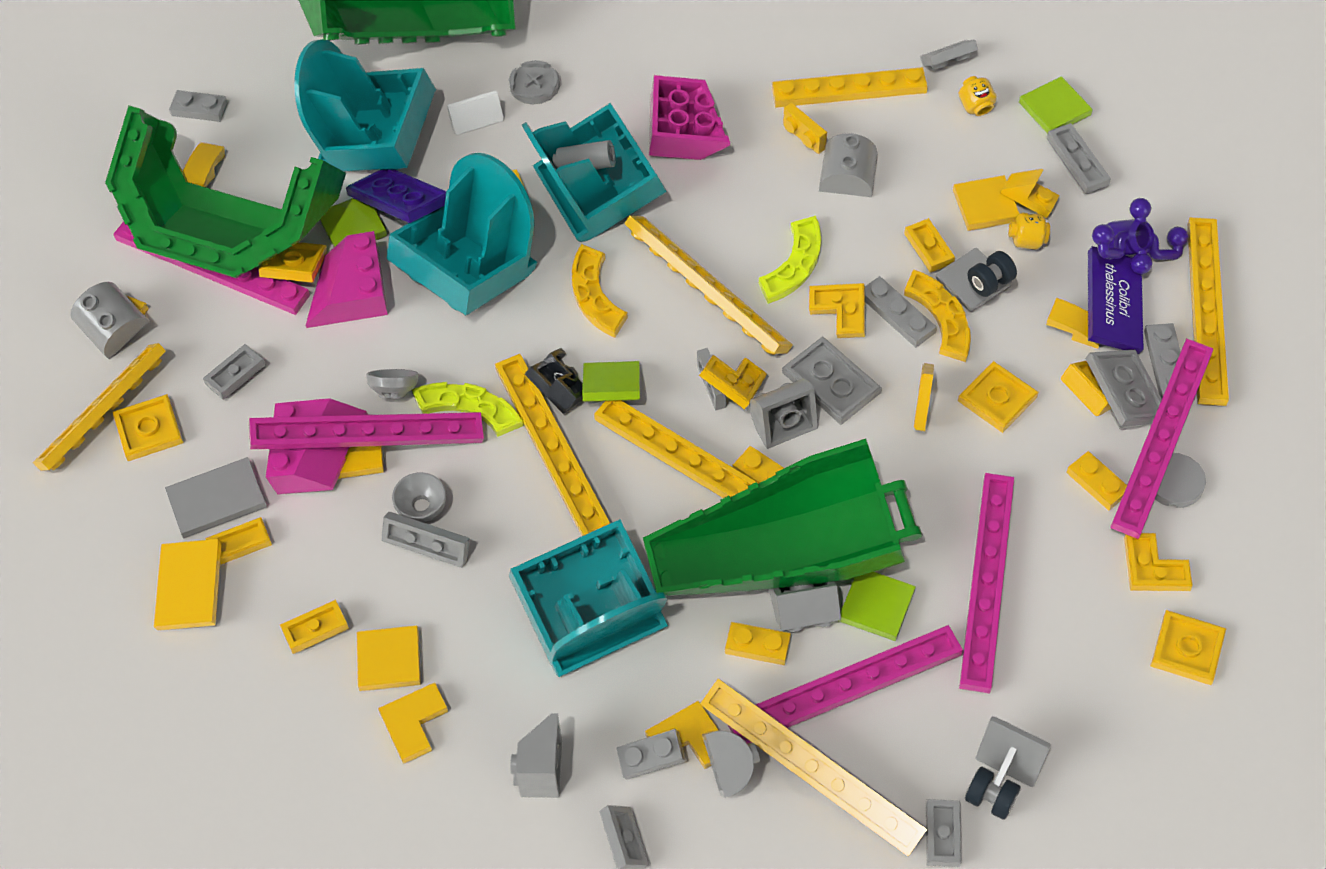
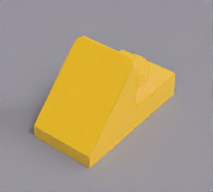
M1043 169L1012 173L1000 192L1030 210L1043 215L1045 218H1048L1060 196L1037 183Z

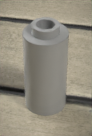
M607 140L557 148L556 154H553V165L557 169L560 166L589 158L596 170L614 167V147L612 142Z

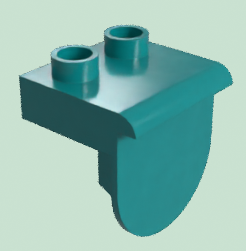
M320 39L308 43L297 61L294 92L301 122L320 151L318 159L324 160L342 171L398 170L408 168L436 91L425 69L365 72L356 57L343 54L331 41Z
M611 103L571 128L566 121L538 128L535 131H532L527 122L522 124L524 131L542 159L532 166L575 238L580 242L591 240L667 192ZM610 140L614 147V167L596 170L589 158L560 166L557 169L553 165V154H556L557 148Z
M471 153L458 160L452 169L449 189L446 191L445 206L390 233L387 260L407 273L413 281L421 283L445 300L451 308L460 311L464 315L470 314L527 278L537 265V261L530 257L534 233V213L524 186L513 171L497 158L485 153Z
M621 519L510 569L509 578L557 677H561L668 626L661 612L668 599L665 593H656Z

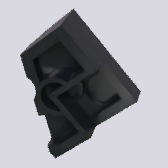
M559 348L549 353L543 361L531 366L525 375L564 414L583 399V383L579 380L575 368L564 364L562 358L566 353L562 348Z

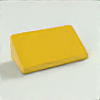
M1087 361L1070 364L1061 376L1064 384L1095 416L1102 415L1110 410L1111 407Z

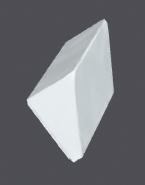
M497 91L447 105L450 123L456 135L504 120Z

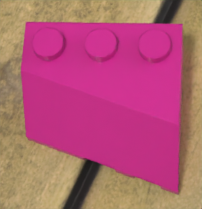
M654 75L650 102V156L701 160L730 146V140L728 135L724 133L722 120L716 113L715 103L706 80Z
M374 231L347 235L325 255L307 317L306 328L388 315L380 256Z
M327 398L275 403L273 417L368 415V413L357 407ZM349 447L269 449L266 479L277 495L333 490L346 462L345 456Z

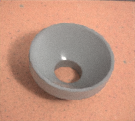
M382 369L367 373V384L381 398H404L407 392L411 391L418 383V372L412 370Z
M416 472L403 477L396 484L392 493L394 508L399 515L420 522H426L441 513L446 502V492L441 480L429 473ZM420 499H425L430 503L429 507L423 511L415 510L413 504Z

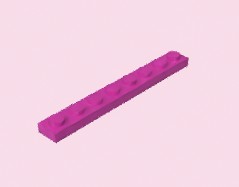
M123 221L113 235L116 241L137 249L133 241L134 237L128 225H125ZM140 250L294 315L299 312L310 296L307 288L290 281L259 277V269L256 267L238 278H234Z
M1186 338L1110 528L1139 539L1213 348Z
M481 412L249 418L248 422L250 450L482 443L484 439Z
M985 473L959 689L990 694L992 687L1014 477L990 473Z
M947 625L755 705L789 728L962 655L963 649L950 626ZM728 725L731 733L742 738L747 744L751 743V741Z

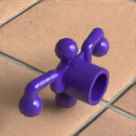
M1137 198L1130 204V214L1135 219L1112 221L1107 225L1101 224L1096 226L1092 232V239L1098 245V252L1102 258L1121 259L1124 255H1134L1130 263L1131 269L1141 275L1148 273L1152 268L1151 257L1155 260L1179 259L1183 254V246L1188 242L1189 236L1184 228L1174 227L1167 234V241L1172 246V249H1159V239L1154 233L1152 226L1146 221V217L1151 213V204L1144 198Z

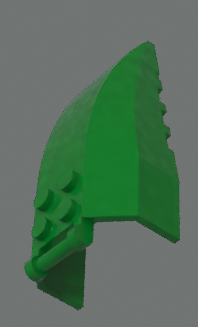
M866 438L808 456L775 472L776 475L760 483L755 482L749 485L748 489L732 497H724L720 499L721 502L705 510L700 509L690 514L684 520H678L643 537L656 592H663L665 595H687L801 586L848 580L903 563L905 560L900 543L914 541L922 537L921 529L919 526H916L906 495L908 490L905 480H897L881 485ZM893 495L895 497L904 525L902 530H895L885 498L887 496Z

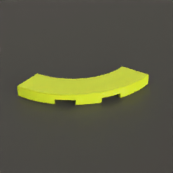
M816 216L791 222L790 228L794 243L790 257L776 270L759 277L758 283L767 304L778 301L794 292L813 272L819 258L821 246V231Z
M439 382L412 389L413 396L422 414L439 411L481 412L482 421L492 428L497 437L523 426L521 417L506 400L487 392L483 387L468 383L459 385Z

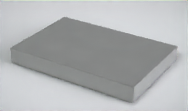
M823 336L782 367V373L792 382L802 378L807 379L814 387L816 403L840 425L881 394L882 387Z
M1136 350L1090 352L1085 359L1120 426L1152 424L1162 399Z
M248 457L165 487L183 539L267 507Z

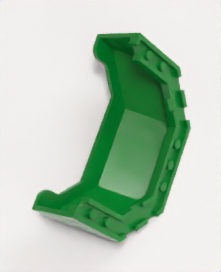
M298 0L313 35L323 37L324 41L354 40L355 45L370 44V40L377 39L378 44L394 43L393 39H402V43H416L418 38H425V43L440 42V38L486 33H491L492 37L506 36V31L515 29L513 0Z
M128 105L105 184L118 204L117 208L125 225H128L134 237L133 241L137 249L238 278L301 241L339 199L346 172L324 160L311 157V165L307 169L294 167L282 209L192 184L187 181L173 153L177 138V131L174 125L157 119L140 108Z

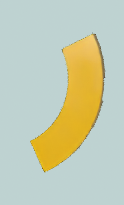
M581 244L572 265V287L575 300L584 316L594 326L615 338L627 320L628 314L626 311L615 306L601 290L599 274L605 260V253Z
M913 269L905 287L904 296L922 304L936 319L942 336L939 354L966 362L971 338L970 328L965 316L966 313L955 296H952L943 288L942 283Z

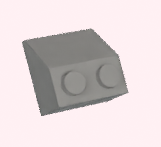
M834 581L769 589L775 618L781 630L797 632L802 630L804 626L816 625L818 627L832 625L833 621L841 620L837 585Z
M551 713L521 739L517 745V754L511 755L514 786H519L521 797L559 798L562 735L558 713Z

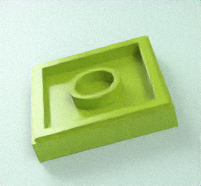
M1062 76L1020 96L1019 103L1047 134L1050 130L1070 123L1073 125L1091 116L1093 110Z
M354 198L331 206L320 219L333 247L347 235L374 231L376 240L387 236L386 229L374 207Z
M639 361L583 363V401L640 399Z
M876 572L854 577L840 612L841 620L838 621L896 641L916 586Z

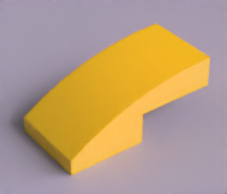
M200 142L183 169L187 181L206 187L215 178L214 168L225 157V147Z
M1056 298L1046 325L1072 333L1071 340L1098 349L1099 343L1088 341V311L1070 302Z

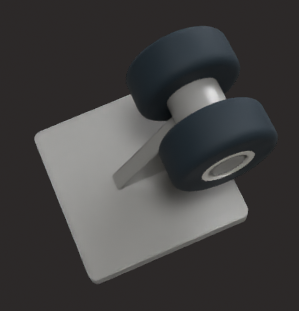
M974 248L937 272L936 279L969 311H974L1010 287L1012 280L1017 276V268L1011 257L1003 251H996L987 258L978 248Z
M992 716L977 752L976 760L998 770L999 773L993 783L994 772L985 767H979L967 790L965 801L974 806H979L984 799L994 804L991 810L992 815L1005 820L1021 788L1019 784L1011 780H1006L1001 787L1006 775L1033 787L1051 744Z

